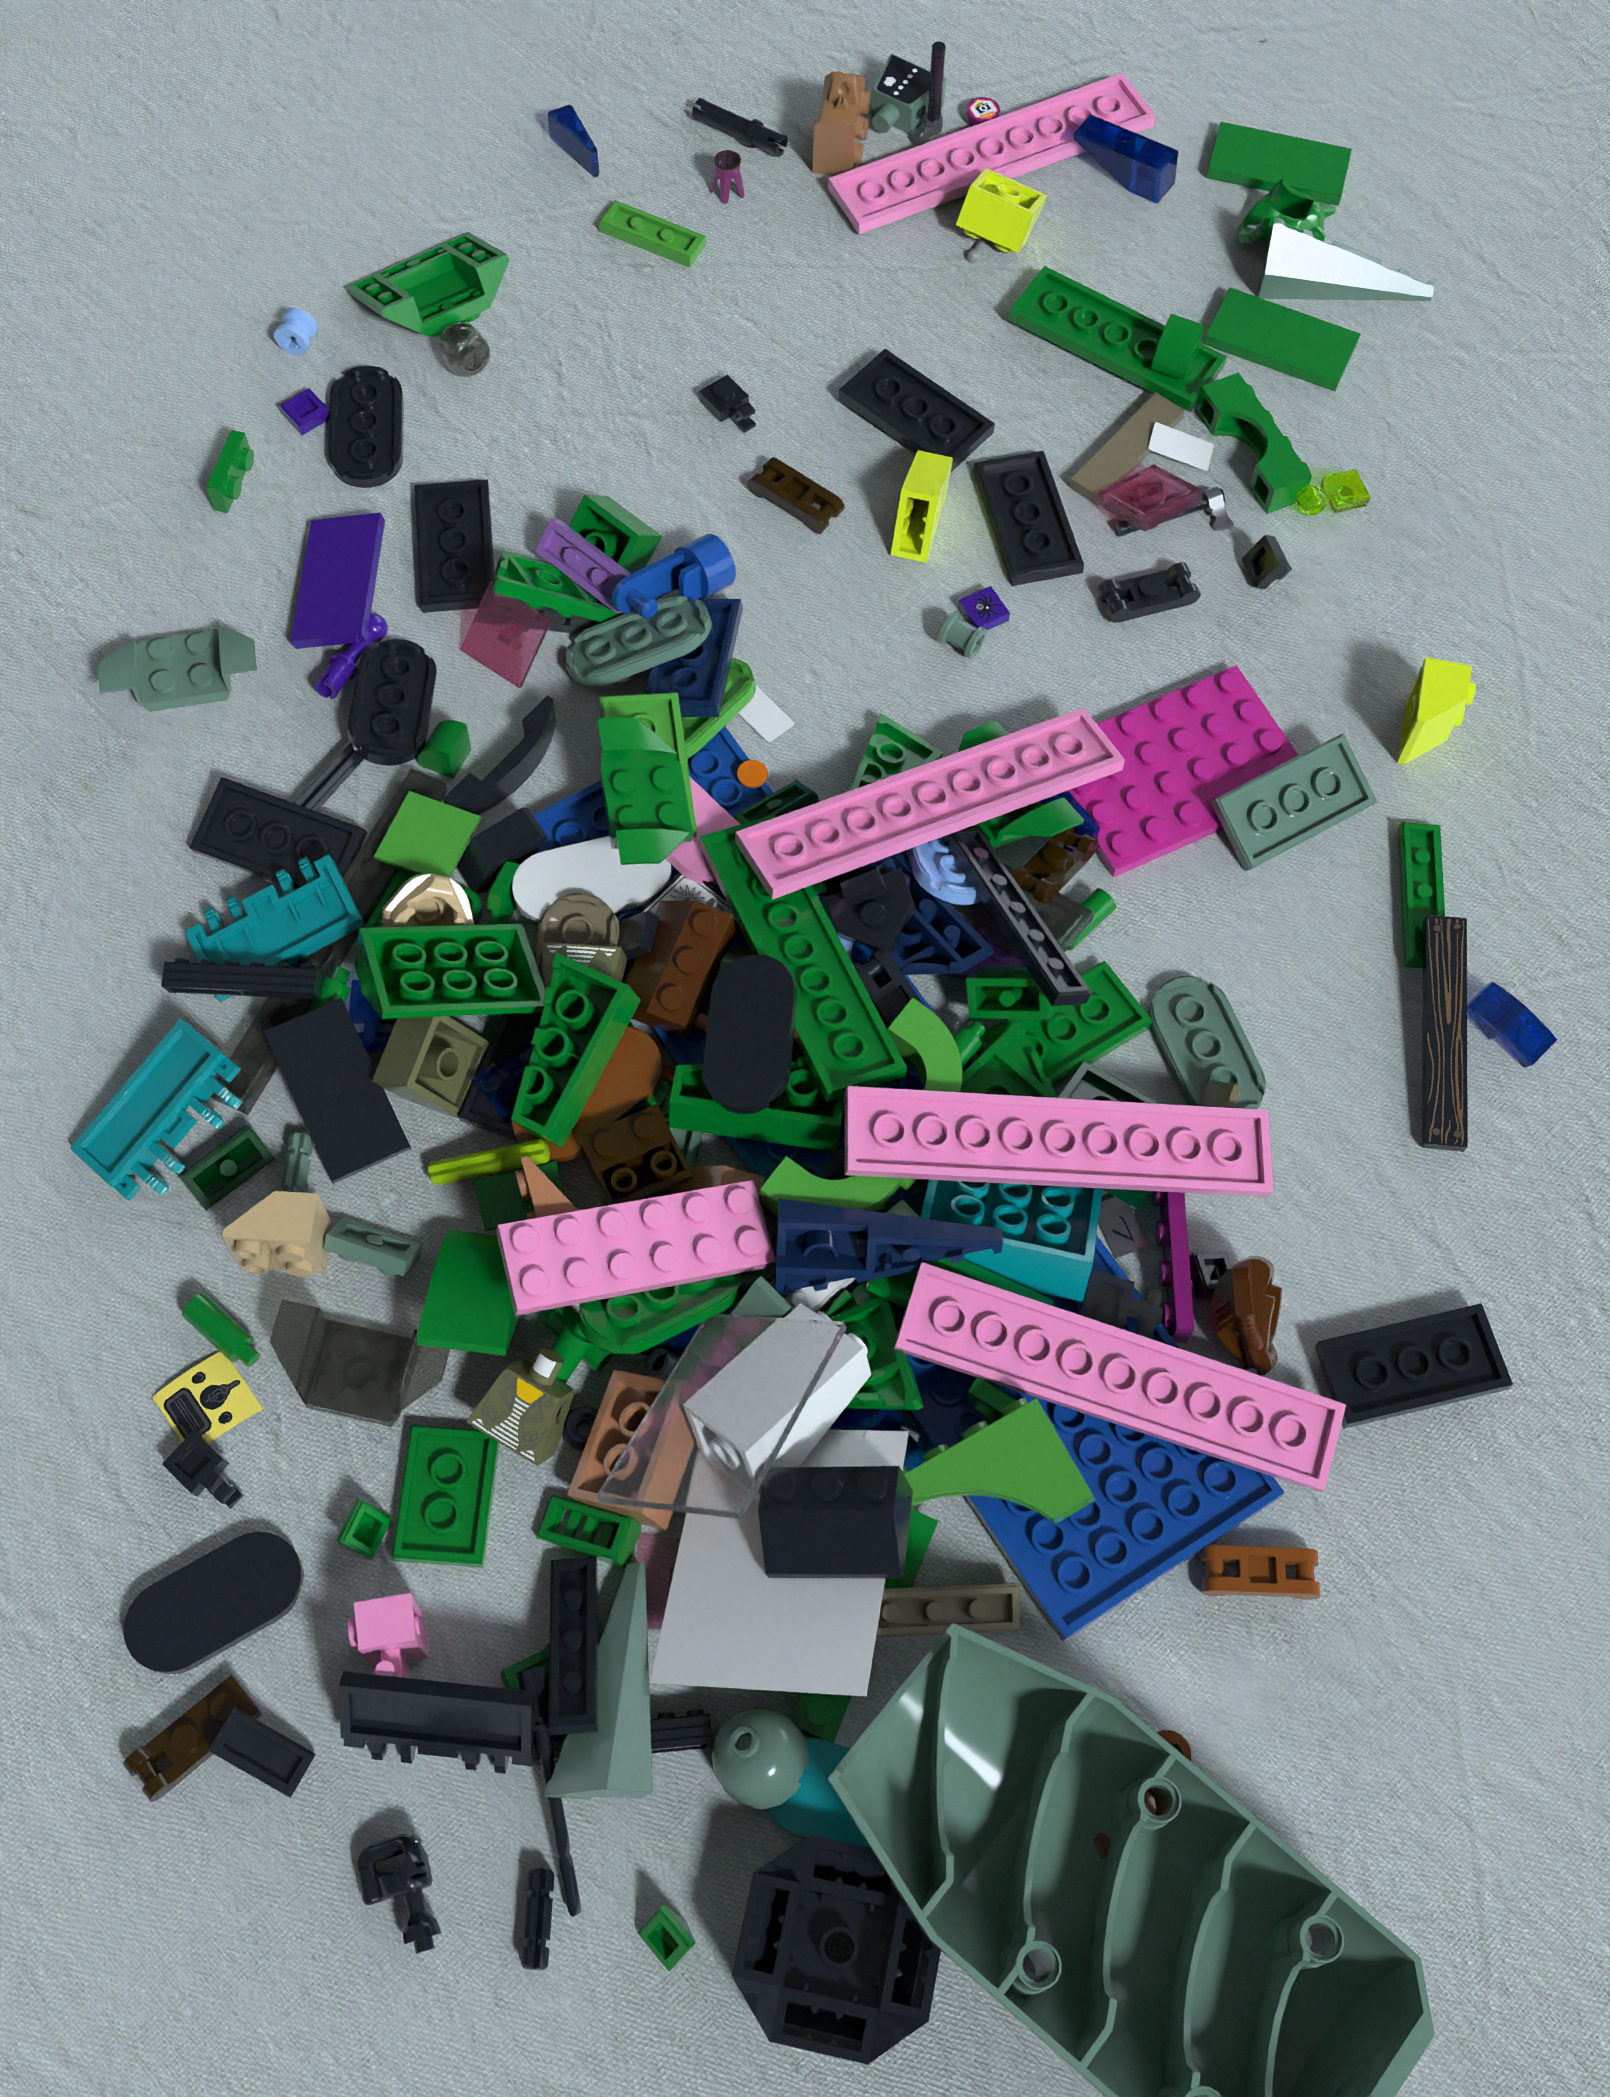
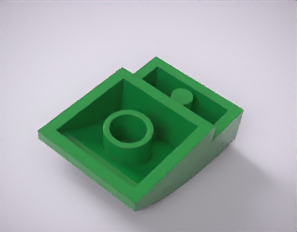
M447 1230L428 1287L417 1334V1345L505 1356L520 1315L515 1316L498 1238L495 1235Z

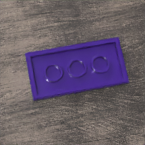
M380 512L311 520L290 640L295 649L367 641L385 519Z

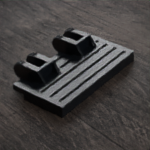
M343 1671L339 1682L341 1738L344 1739V1746L364 1748L365 1742L371 1741V1759L383 1760L387 1753L388 1745L398 1744L400 1745L401 1763L412 1764L417 1746L418 1754L458 1758L460 1751L465 1752L466 1770L476 1771L482 1754L494 1755L493 1765L495 1773L506 1774L509 1757H512V1764L532 1766L535 1711V1692L349 1671Z

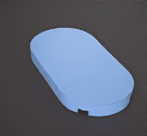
M942 837L905 850L915 879L927 892L953 904L970 905L981 901L976 890L955 861L953 855L949 852L948 847L941 840Z

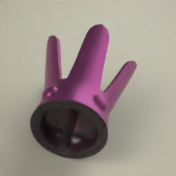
M731 150L717 153L714 158L716 171L710 193L714 192L717 180L720 179V198L722 203L726 204L729 200L731 179H734L739 196L744 198L745 192L740 173V155Z

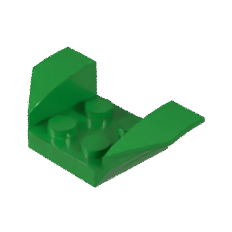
M597 718L601 743L600 779L612 849H618L621 865L660 864L682 842H690L693 838L681 763L676 760L677 753L637 718Z
M997 721L984 724L964 733L958 752L1008 735V733ZM1063 797L1045 805L1038 801L968 828L979 827L992 847L996 848L1029 836L1052 837L1069 828L1083 824L1084 819Z

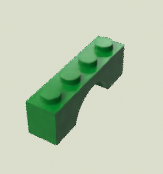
M1239 372L1201 386L1195 411L1213 436L1237 438L1247 443L1256 452L1259 462L1255 466L1249 489L1264 511L1269 514L1304 500L1312 479L1311 471L1308 465L1302 462L1293 450L1289 438L1284 436L1274 423L1272 414L1265 410L1257 399L1253 387L1245 382Z

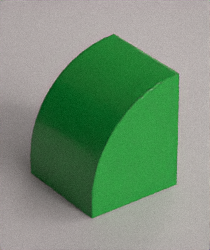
M1170 314L1159 340L1151 369L1185 380L1199 350L1205 325Z
M455 720L440 721L418 756L419 766L454 779L471 751L467 724Z

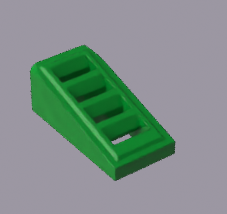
M551 1495L536 1538L588 1557H597V1560L624 1568L625 1565L630 1563L641 1532V1525L632 1517ZM566 1510L571 1512L563 1535L557 1534V1530ZM583 1516L587 1520L580 1539L577 1540L574 1538ZM601 1522L605 1525L598 1544L595 1545L592 1542Z

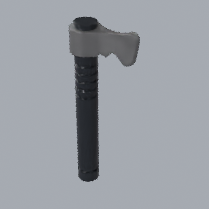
M940 41L934 42L932 45L928 112L925 115V129L920 131L917 146L924 144L931 136L939 134L943 127L941 106L946 45Z
M1214 487L1202 491L1196 497L1116 522L1114 526L1118 537L1203 509L1210 512V516L1215 517L1212 528L1216 531L1231 529L1234 523L1226 512L1223 490Z

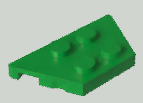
M503 550L495 572L492 587L494 593L521 600L526 605L535 609H540L542 606L551 608L560 615L569 618L576 615L603 623L624 615V613H615L609 607L598 604L597 598L551 563Z
M1018 1019L962 1073L960 1090L962 1093L1057 1097L1050 1080L1042 1071V1061L1038 1052L1033 1050L1026 1034L1027 1027L1021 1019Z
M863 1281L851 1294L845 1289L833 1301L831 1308L824 1313L833 1321L836 1328L846 1335L852 1333L862 1340L868 1349L867 1359L871 1370V1376L846 1408L919 1410L923 1408L908 1354L894 1349L899 1325L892 1302L866 1289L868 1281Z

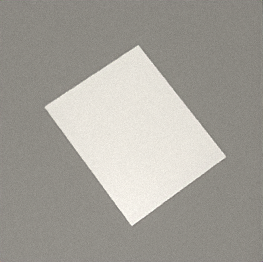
M828 1430L799 1467L899 1466L903 1471L909 1431ZM700 1450L650 1683L867 1696L885 1578H768L765 1574L758 1514L759 1503L708 1464Z

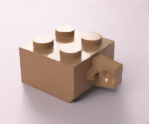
M837 71L825 76L817 119L814 122L812 173L836 176L854 169L855 164L861 165L864 144L860 143V140H867L869 119H865L864 114H868L871 92H865L866 76L852 73L845 74Z

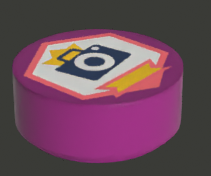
M978 97L971 100L967 106L966 121L971 127L1000 116V107L991 98Z

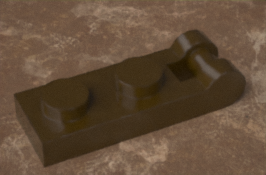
M230 1675L154 1739L132 1752L124 1760L123 1765L131 1776L137 1775L144 1784L142 1791L150 1802L163 1797L214 1755L207 1751L233 1707L254 1719L262 1715V1712L234 1676ZM163 1754H166L172 1765L160 1773L154 1762Z

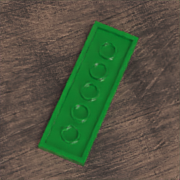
M1046 266L1042 268L1009 309V321L1153 394L1157 392L1189 412L1192 411L1198 402L1201 386L1211 383L1216 379L1224 368L1227 356L1200 343L1199 350L1185 380L1151 369L1165 325Z

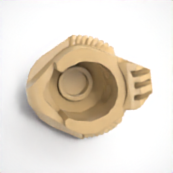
M431 873L416 874L406 880L382 908L384 909L381 916L383 919L381 921L382 927L475 925L468 898L461 886L449 877Z

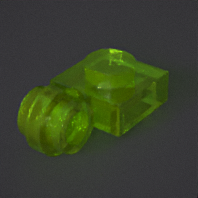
M1357 469L1325 475L1320 483L1321 488H1318L1316 485H1308L1302 488L1297 494L1296 504L1300 512L1305 513L1307 516H1314L1325 509L1326 502L1329 503L1333 513H1339L1366 507L1371 496Z

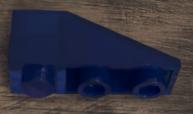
M1092 114L1074 132L1073 139L1129 192L1158 204L1175 184L1178 150Z

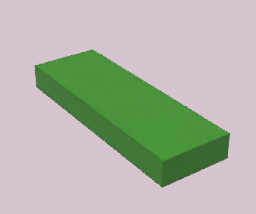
M614 200L599 221V232L689 268L706 245L705 235L617 200Z

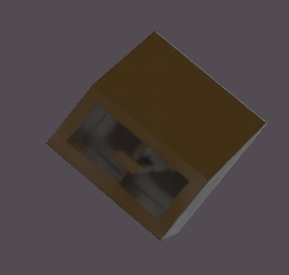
M658 1104L579 1137L582 1157L599 1193L608 1205L648 1199L693 1179V1175Z

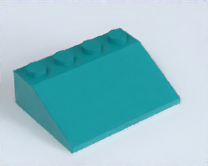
M929 1180L921 1218L1002 1229V1253L994 1254L992 1249L965 1254L964 1260L1032 1291L1083 1302L1094 1260L1103 1189Z

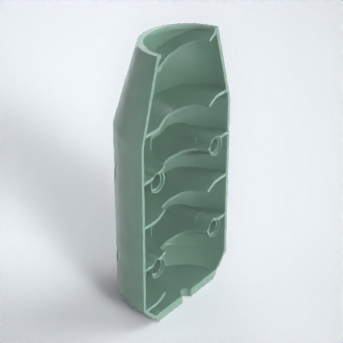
M952 1623L827 1779L927 1939L1104 2097H1395L1435 2036L1421 1957L1114 1696L955 1623ZM1145 1792L1150 1793L1155 1800V1815L1150 1813L1145 1806ZM1100 1832L1110 1838L1109 1849L1105 1859H1101L1093 1840ZM1307 1930L1311 1933L1312 1938L1310 1949L1306 1943ZM1026 1954L1032 1960L1035 1967L1034 1981L1029 1979L1023 1970V1959Z

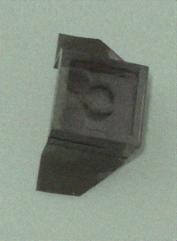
M283 1299L270 1339L271 1346L306 1408L389 1427L394 1425L403 1409L442 1381L450 1349L417 1345V1329H414L412 1338L336 1322L326 1319L321 1308Z

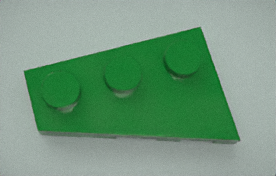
M880 714L875 731L870 738L866 753L849 791L941 759L944 751L885 715Z

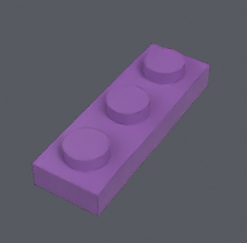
M550 519L535 552L615 613H622L613 606L612 593L618 582L631 573L560 519Z

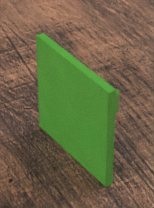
M409 791L379 845L374 858L415 874L431 873L450 878L481 817Z

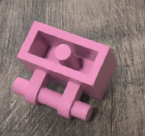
M406 1593L354 1602L355 1617L348 1618L347 1622L351 1647L356 1646L358 1655H363L368 1663L375 1667L373 1674L409 1678L407 1661L428 1658L423 1611L413 1595Z

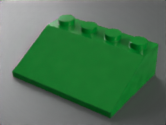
M523 924L359 929L354 965L362 994L382 1019L540 1013L544 1010L545 1005L542 1002L546 989Z

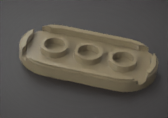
M572 893L560 898V901L556 902L553 906L551 905L544 912L539 923L534 949V958L543 984V942L617 947L620 924L613 910L602 899L588 893ZM552 918H555V919L558 920V921H551V922H550V920H551ZM543 1012L529 1014L542 1017Z

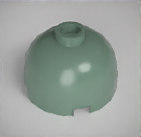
M753 1707L740 1711L727 1720L715 1737L711 1754L713 1771L725 1792L739 1803L762 1810L781 1805L797 1792L801 1786L799 1780L803 1775L804 1767L808 1769L810 1761L807 1740L798 1726L778 1711L762 1707Z

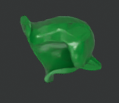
M1283 177L1267 195L1262 197L1242 220L1237 231V240L1242 244H1251L1254 239H1261L1268 243L1274 218H1280L1284 220L1286 227L1298 232L1307 229L1313 232V238L1324 241L1326 237L1324 220L1335 214L1336 207L1328 203H1320L1318 200H1313L1305 194L1293 190L1287 185L1286 177Z

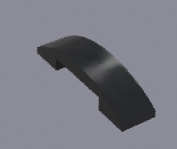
M547 695L522 720L525 738L482 781L469 772L443 798L444 803L479 815L513 794L538 767L552 741L556 725L553 699Z

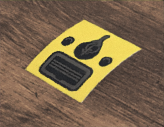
M221 1352L212 1355L189 1369L152 1397L181 1442L195 1430L211 1443L242 1421L264 1409L234 1364Z

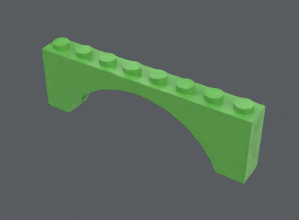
M1026 1398L1013 1402L1002 1410L1003 1418L989 1426L986 1421L973 1425L962 1433L963 1441L950 1448L946 1444L939 1445L923 1455V1464L911 1471L907 1467H903L902 1471L913 1490L912 1506L951 1496H987L1022 1505L1057 1524L1095 1502V1498L1037 1398L1029 1403Z

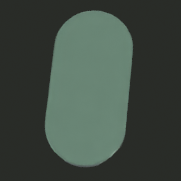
M672 596L657 601V613L649 619H644L638 614L637 610L590 627L574 639L575 645L571 650L569 647L567 648L564 655L566 668L571 678L578 684L596 687L616 682L688 654L699 647L711 631L712 621L706 605L696 598L695 601H690L686 596Z
M1180 976L1165 982L1156 992L1149 1008V1017L1153 1020L1151 1029L1188 1106H1199L1207 1083L1217 1081L1240 1085L1242 1090L1235 1108L1258 1109L1265 1093V1075L1227 996L1213 983L1210 982L1209 985L1206 982L1200 981L1201 978L1194 976Z

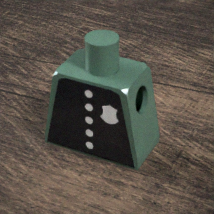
M894 54L889 56L871 92L870 114L873 117L872 124L877 131L887 133L893 126L906 133H912L925 122L929 100V70ZM943 78V92H942V106H941V108H942L943 105H944L946 78Z

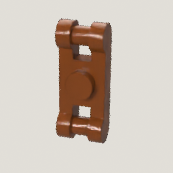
M1206 1545L1200 1550L1201 1562L1206 1565V1578L1202 1579L1203 1595L1293 1597L1302 1600L1320 1598V1582L1315 1581L1314 1567L1318 1566V1551L1315 1549ZM1224 1563H1236L1237 1577H1224ZM1285 1565L1296 1567L1297 1580L1286 1579Z

